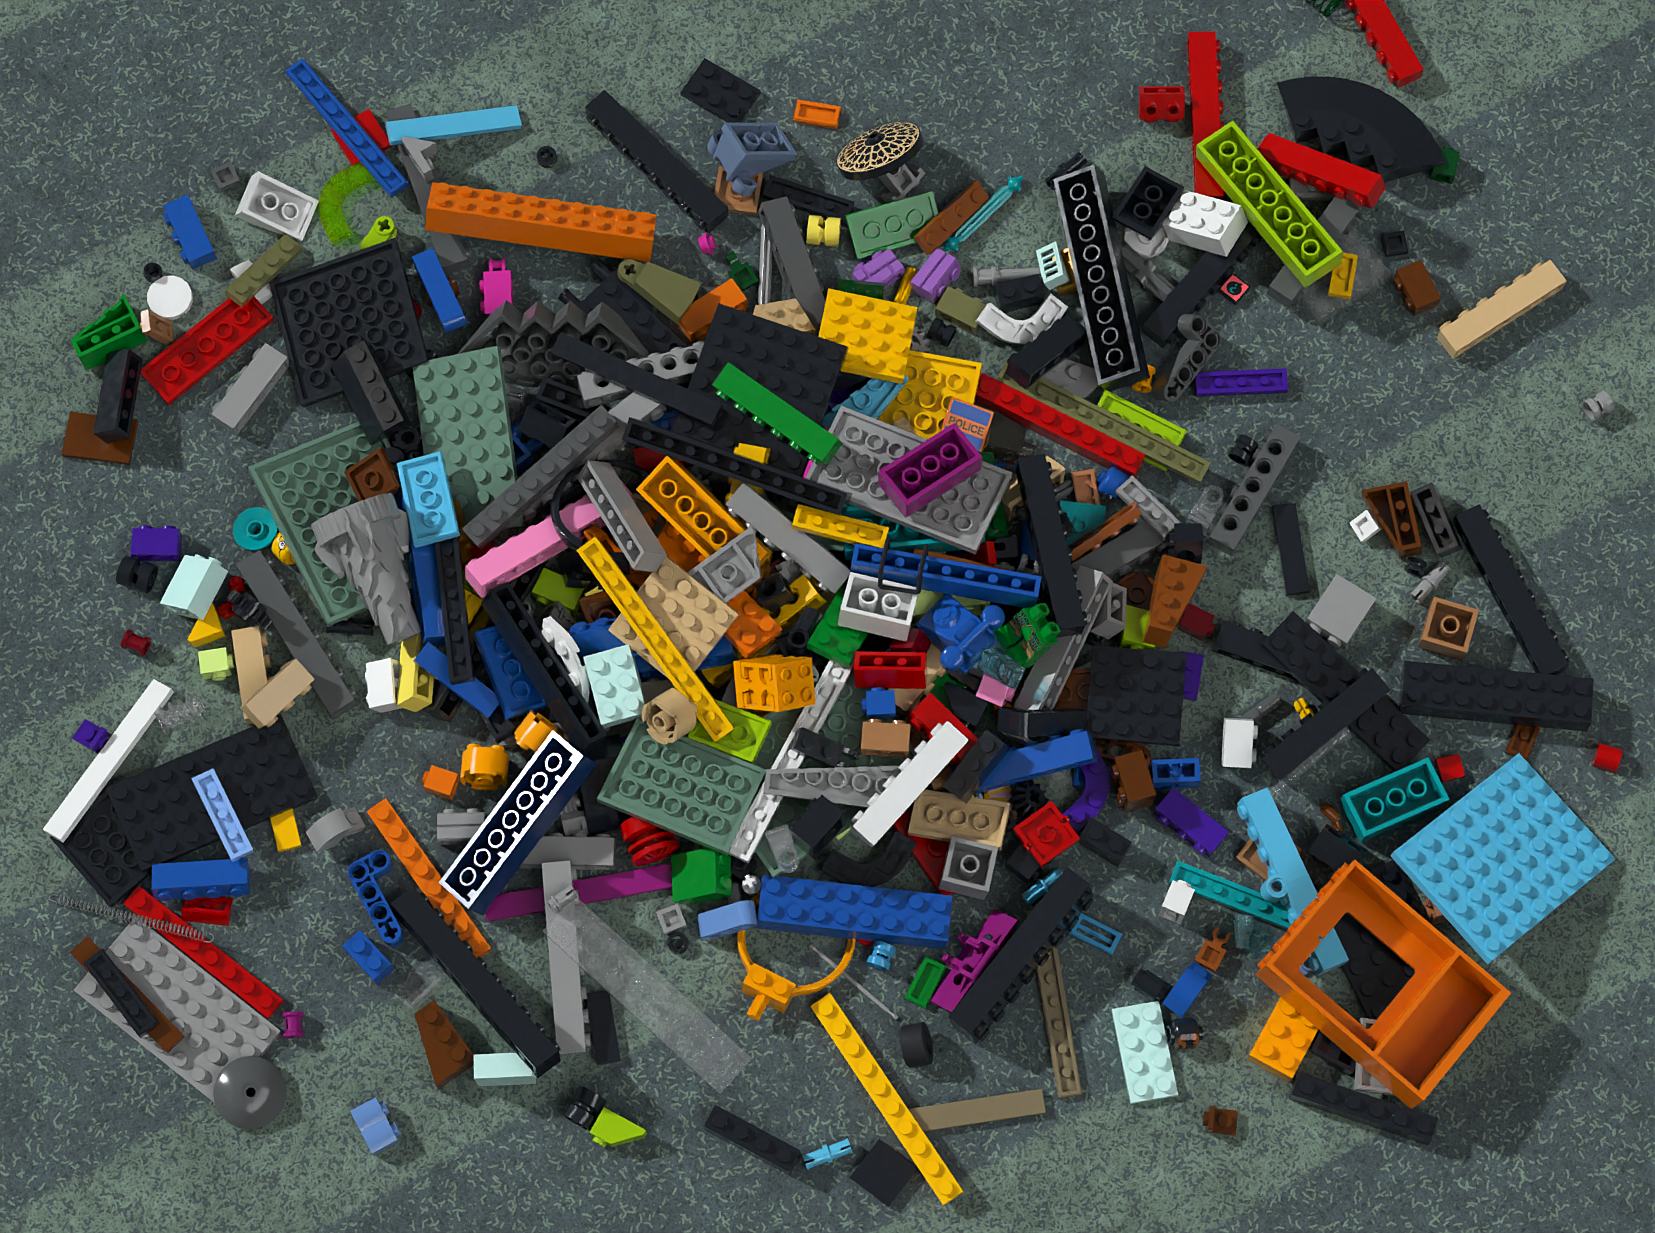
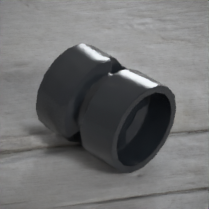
M126 555L118 567L116 583L126 587L134 585L135 590L148 594L151 592L157 579L158 566L146 561L140 563L139 559Z
M580 1086L573 1097L575 1103L569 1104L563 1116L581 1128L590 1131L597 1120L595 1114L601 1113L607 1101L595 1092Z

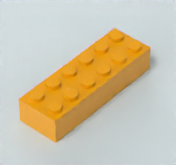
M667 455L636 489L705 558L714 554L748 529L739 519L731 515L727 511L728 508L674 457ZM756 537L761 566L773 552Z

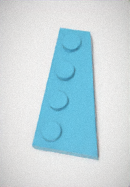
M905 375L903 384L872 378L860 390L853 392L843 403L831 409V412L824 416L821 427H828L830 429L841 406L878 420L909 381V378Z

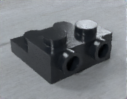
M1318 1030L1308 1052L1327 1061L1328 1065L1347 1075L1353 1074L1356 1061Z

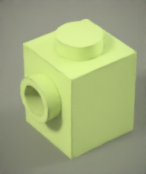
M226 647L198 652L200 673L204 680L222 681L226 679V676L232 675L231 668H235L234 656L229 654Z

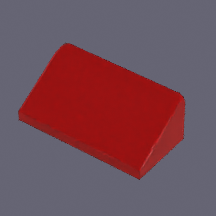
M200 897L193 900H184L181 909L182 920L229 926L233 898L218 897L211 899Z

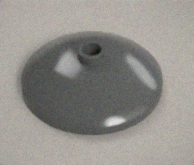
M255 1056L241 1057L231 1061L218 1074L213 1090L214 1103L220 1115L228 1123L244 1129L259 1128L269 1124L281 1112L286 1100V1084L279 1069L268 1060ZM248 1088H253L255 1090V1095L253 1097H248L246 1095V1090Z

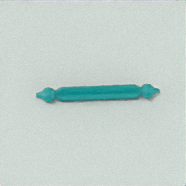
M1009 176L1007 178L1009 180L1008 185L1002 186L955 231L953 237L946 239L943 251H958L959 242L965 241L1011 197L1013 191L1017 190V192H1020L1022 190L1020 187L1023 176L1013 178Z

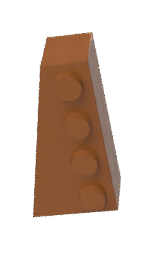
M1162 555L1156 570L1143 639L1144 643L1166 648L1196 590L1201 584L1208 566Z

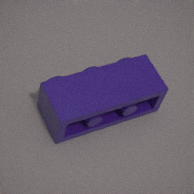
M1174 787L1155 808L1156 820L1165 827L1169 825L1174 829V834L1184 842L1187 840L1194 845L1192 847L1193 850L1200 856L1206 855L1210 858L1229 833L1228 830Z

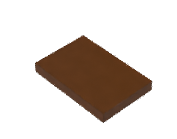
M70 412L61 453L63 457L130 465L139 423L137 420H132L128 440L107 444L93 434L96 415Z

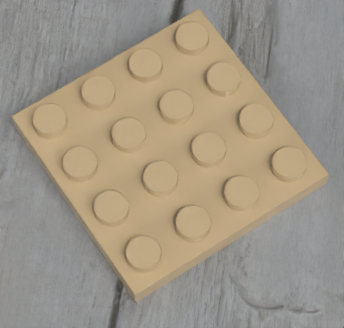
M668 556L665 557L657 572H652L637 591L694 672H696L740 615ZM620 613L608 631L626 645L629 644L633 651L667 677L626 618Z

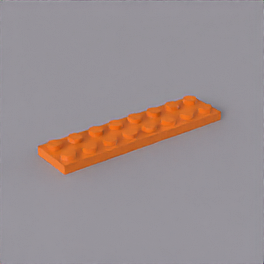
M655 508L643 515L651 529L655 525L659 514ZM666 520L658 541L667 556L686 572H689L707 558ZM745 590L727 603L740 615L724 636L746 659L782 634V628Z

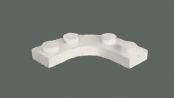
M1048 294L1036 313L1029 319L1015 320L1007 316L992 303H988L975 322L1004 342L1026 344L1028 341H1034L1041 331H1047L1051 328L1057 319H1061L1068 306L1052 294Z
M549 616L543 619L541 633L548 644L561 656L568 675L588 704L589 677L586 665H581L577 652L580 650L570 634Z

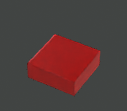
M1459 754L1435 760L1441 783L1465 777Z

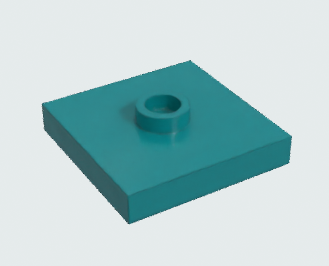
M1060 500L1062 514L1065 512L1068 514L1077 533L1065 539L1067 547L1105 520L1106 506Z

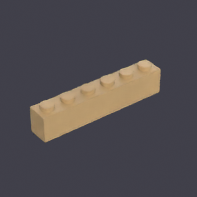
M1549 260L1544 264L1543 262L1536 264L1531 269L1532 272L1526 276L1524 274L1519 275L1513 280V284L1508 287L1506 285L1500 287L1490 299L1485 297L1476 304V308L1471 311L1466 309L1459 314L1458 319L1454 322L1448 321L1439 328L1440 331L1437 339L1453 359L1563 289L1567 280L1553 262Z

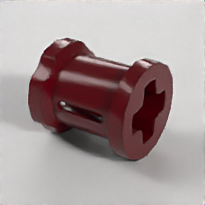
M128 629L122 638L121 647L134 650L144 657L151 645L152 639L139 636L133 630Z

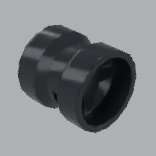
M936 317L928 330L927 338L940 340L941 345L948 347L955 336L957 327L951 324L946 326L943 320Z
M1239 434L1235 441V447H1232L1228 452V457L1242 466H1247L1251 460V454L1255 453L1259 445L1251 437Z

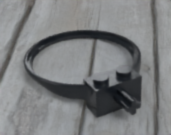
M614 459L596 460L610 463L612 467L630 470L639 476H643L645 479L650 475L641 467L626 461ZM585 464L569 472L560 481L551 501V518L554 528L560 539L576 553H578L576 550L583 546V541L564 526L559 513V502L565 486L574 476L581 472ZM660 513L655 525L651 529L657 539L666 523V519ZM608 552L623 574L629 575L630 563L624 553ZM582 559V573H592ZM598 581V590H603V592H606L600 584V582Z

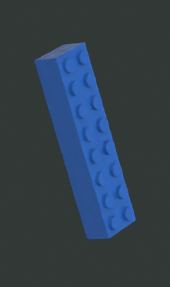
M762 875L756 928L946 949L949 936L952 896L779 876L773 879L770 875Z

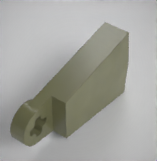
M627 259L620 263L617 271L618 277L622 282L628 284L676 324L690 309L701 285L700 282L650 262L644 265L635 260ZM632 268L633 274L626 275V270Z

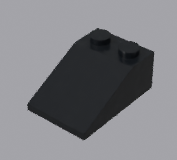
M1145 166L1113 214L1112 220L1152 240L1163 226V222L1182 194L1184 186Z

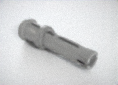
M992 266L991 269L972 267L973 287L985 284H992L994 286L995 284L1039 274L1041 281L1040 267L998 269L995 266Z

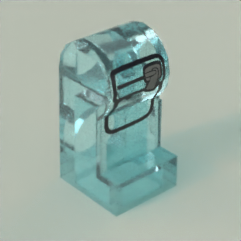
M999 648L985 649L977 666V669L981 672L989 673L998 679L1001 684L1010 688L1018 687L1025 670Z

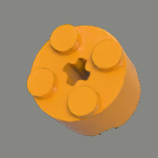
M531 710L514 732L516 735L514 738L517 740L516 743L523 749L528 750L531 748L536 753L552 731L558 733L559 727L541 714L537 713L535 715V712ZM563 733V734L561 735V736H563V737L569 739L565 733Z
M468 744L467 749L462 754L460 782L463 785L468 782L471 784V788L476 790H498V785L502 784L503 788L506 787L509 755L505 752V748L500 745H493L490 748L481 747L478 744Z

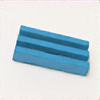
M1080 913L1078 915L1079 920L1071 929L1069 935L1112 956L1123 934ZM1081 920L1114 936V941L1080 924ZM1077 928L1108 943L1111 947L1109 948L1077 932Z

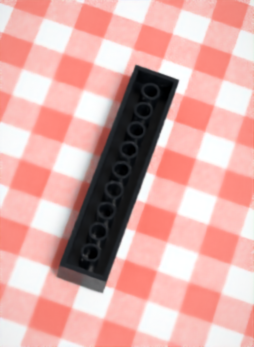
M1093 164L1053 179L1098 385L1104 390L1111 392L1149 379L1150 375L1116 223L1112 220L1113 210L1105 174Z

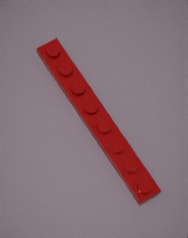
M139 885L123 903L136 915L139 914L140 918L143 915L144 921L147 916L148 924L149 919L152 917L151 927L155 918L154 928L157 927L159 919L158 929L161 928L163 920L162 930H165V924L168 921L166 931H169L170 923H172L170 932L155 930L266 1018L270 1019L284 1002L281 997L211 942L199 941V939L195 940L194 938L191 939L182 935L179 936L178 933L181 934L183 926H185L183 935L186 934V928L189 927L187 936H190L192 927L158 900H155L153 896ZM176 924V925H177V926H176V929H175V931L173 932V927H174V925ZM181 925L180 931L177 933L178 926ZM193 929V932H192V934H191V937H194V931H195L194 929Z

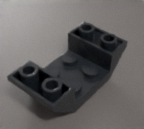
M619 734L607 736L599 748L586 753L589 758L597 763L581 784L589 835L620 830L619 826L627 819L633 817L597 801V797L622 749Z

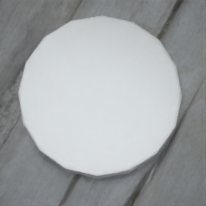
M1163 226L1152 240L1127 227L1124 232L1126 245L1128 244L1142 258L1158 256L1165 250L1169 242Z
M164 276L150 286L147 293V302L152 312L167 320H175L190 310L193 303V293L188 283L182 278Z

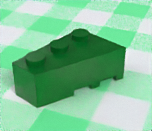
M125 294L119 298L120 301L111 309L107 308L103 312L104 315L95 323L91 322L71 339V343L86 371L106 362L107 353L124 349L131 350L148 342Z

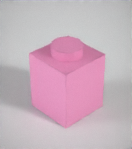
M988 670L983 675L976 696L1002 707L1007 701L1011 702L1016 689L1012 687L1015 680L1010 678L1009 683L1004 684L1000 680L1003 675Z

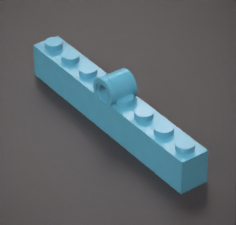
M1267 787L1243 797L1237 803V811L1240 818L1245 820L1248 826L1247 832L1250 839L1255 841L1258 847L1259 859L1261 862H1265L1268 868V879L1261 886V896L1269 903L1280 901L1283 906L1285 905L1289 912V923L1292 924L1300 915L1304 916L1301 914L1302 911L1317 897V891ZM1271 885L1276 886L1278 892H1275L1272 889ZM1334 927L1323 940L1318 937L1321 943L1308 958L1311 969L1316 971L1318 976L1349 961Z

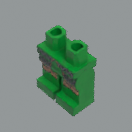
M1045 603L1023 608L1005 626L994 631L1003 650L1008 649L1005 654L1014 670L1031 667L1052 645L1059 642L1056 637L1061 630L1055 622L1048 623L1046 616L1050 610Z

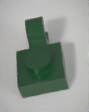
M735 252L726 256V261L732 269L728 272V276L735 281L742 292L759 283L748 262L741 265Z

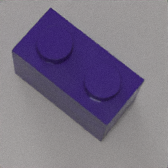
M148 525L132 528V557L140 561H181L182 534L178 528L170 525L163 526L162 528H153Z

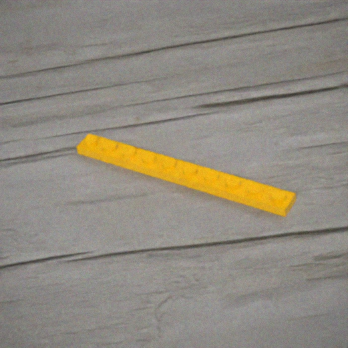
M595 536L576 551L678 692L696 704V717L714 742H717L735 729L598 537Z
M828 993L812 1004L810 1007L943 1206L964 1193L832 994Z

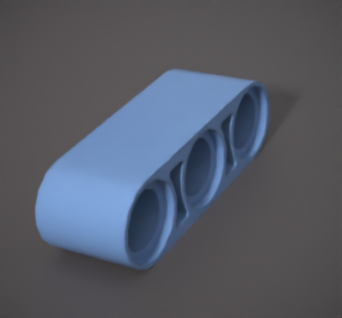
M752 900L739 901L699 914L700 938L702 940H709V937L717 939L756 927L755 902Z

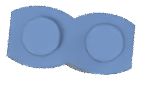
M375 1097L350 1111L373 1155L400 1142L397 1136L401 1133L395 1122H389L386 1115L390 1112L384 1101L379 1102Z

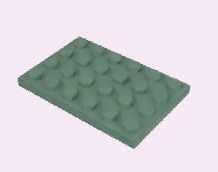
M637 717L597 797V801L728 856L743 820L765 779L766 770L684 736L673 743L661 744L655 741L646 729L649 728L647 722H643L642 719Z

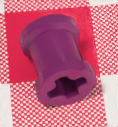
M284 1012L282 1014L283 1018H285V1033H283V1037L286 1039L303 1038L302 1018L304 1017V1012Z

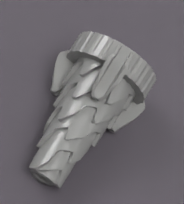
M386 493L367 498L336 510L315 521L311 526L317 539L315 546L316 554L339 579L348 576L352 588L357 589L363 605L370 611L375 626H380L387 644L402 642L422 632L410 603L411 596L406 583L409 579L401 559H404L403 554L410 552L407 512L398 509L393 495Z

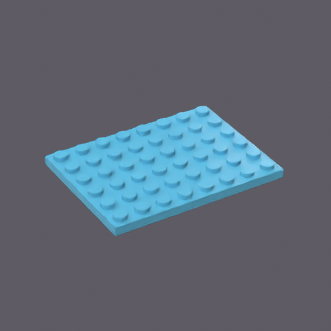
M1520 753L1390 855L1487 965L1615 860L1614 856Z

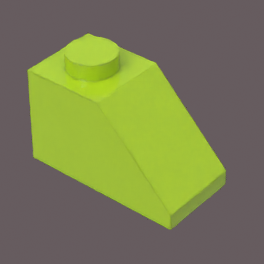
M603 1107L589 1132L594 1137L592 1141L603 1148L606 1145L615 1147L645 1138L647 1135L645 1129Z

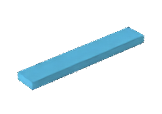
M516 105L386 122L385 126L390 145L402 144L401 138L403 137L429 141L521 129L522 123Z

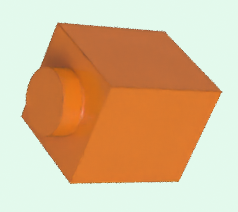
M431 765L429 771H425L422 778V784H424L423 787L426 792L451 801L460 781L457 773Z

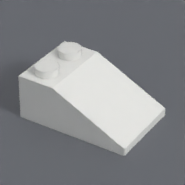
M258 171L251 176L235 216L252 225L282 235L287 234L293 239L302 241L319 201Z

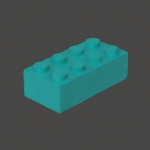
M1425 758L1343 794L1340 803L1360 843H1363L1446 806L1449 797L1429 758Z

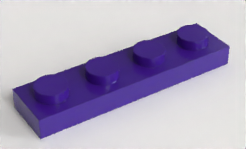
M1287 369L1199 372L1195 377L1196 397L1287 393Z

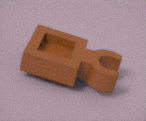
M1218 927L1212 933L1213 941L1210 942L1205 939L1194 960L1195 963L1214 973L1227 951L1221 948V946L1227 944L1231 936L1228 933L1224 939H1219L1217 937Z

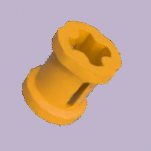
M1147 365L1150 378L1132 384L1133 390L1144 393L1152 391V375L1156 372L1153 366Z

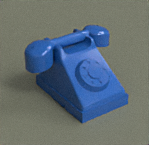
M945 594L914 627L921 629L932 644L942 652L940 664L945 670L956 671L959 669L966 674L998 642L992 630H997L1002 626L1005 614L1000 607L989 605L984 608L979 619L951 595Z

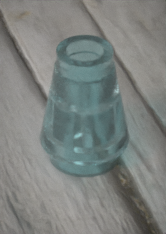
M1234 914L1232 927L1235 948L1249 949L1255 926L1253 915Z

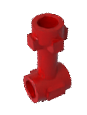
M232 576L227 583L230 589L229 594L232 590L238 593L244 592L246 587L244 586L245 580L239 576ZM227 599L225 603L219 604L217 613L221 618L228 619L236 616L231 611L234 606Z

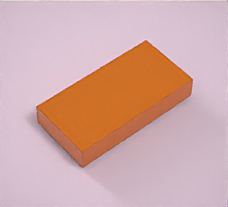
M797 99L793 122L837 129L841 106Z

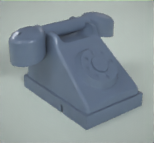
M724 123L721 130L715 131L707 143L708 151L713 156V160L719 161L726 171V181L733 182V191L742 196L752 195L757 188V183L751 177L789 161H794L797 156L796 151L777 123Z

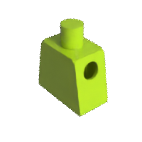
M1126 605V628L1121 630L1119 634L1120 648L1154 650L1156 645L1143 642L1149 611Z

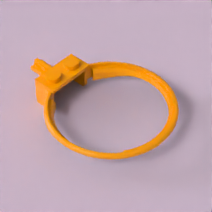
M760 891L751 898L755 902V908L759 904ZM746 930L737 932L739 956L747 971V976L742 984V993L754 998L746 1015L753 1021H759L767 1005L784 1014L793 997L813 994L829 986L848 966L853 956L856 939H847L844 956L831 974L818 982L800 985L796 988L795 983L753 963L746 947Z

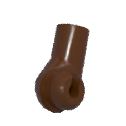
M1328 802L1323 804L1320 812L1330 820L1331 827L1343 834L1344 825L1341 814Z

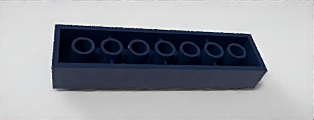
M552 731L439 883L469 910L483 916L597 763L567 738Z

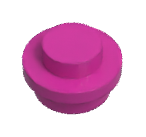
M707 232L703 233V236L698 238L700 248L704 255L708 253L712 255L714 254V249L717 248L715 239L712 235L709 236Z

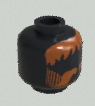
M1193 1018L1174 1019L1166 1028L1167 1042L1169 1045L1172 1044L1176 1050L1195 1049L1198 1046L1199 1040H1203L1202 1026H1198Z

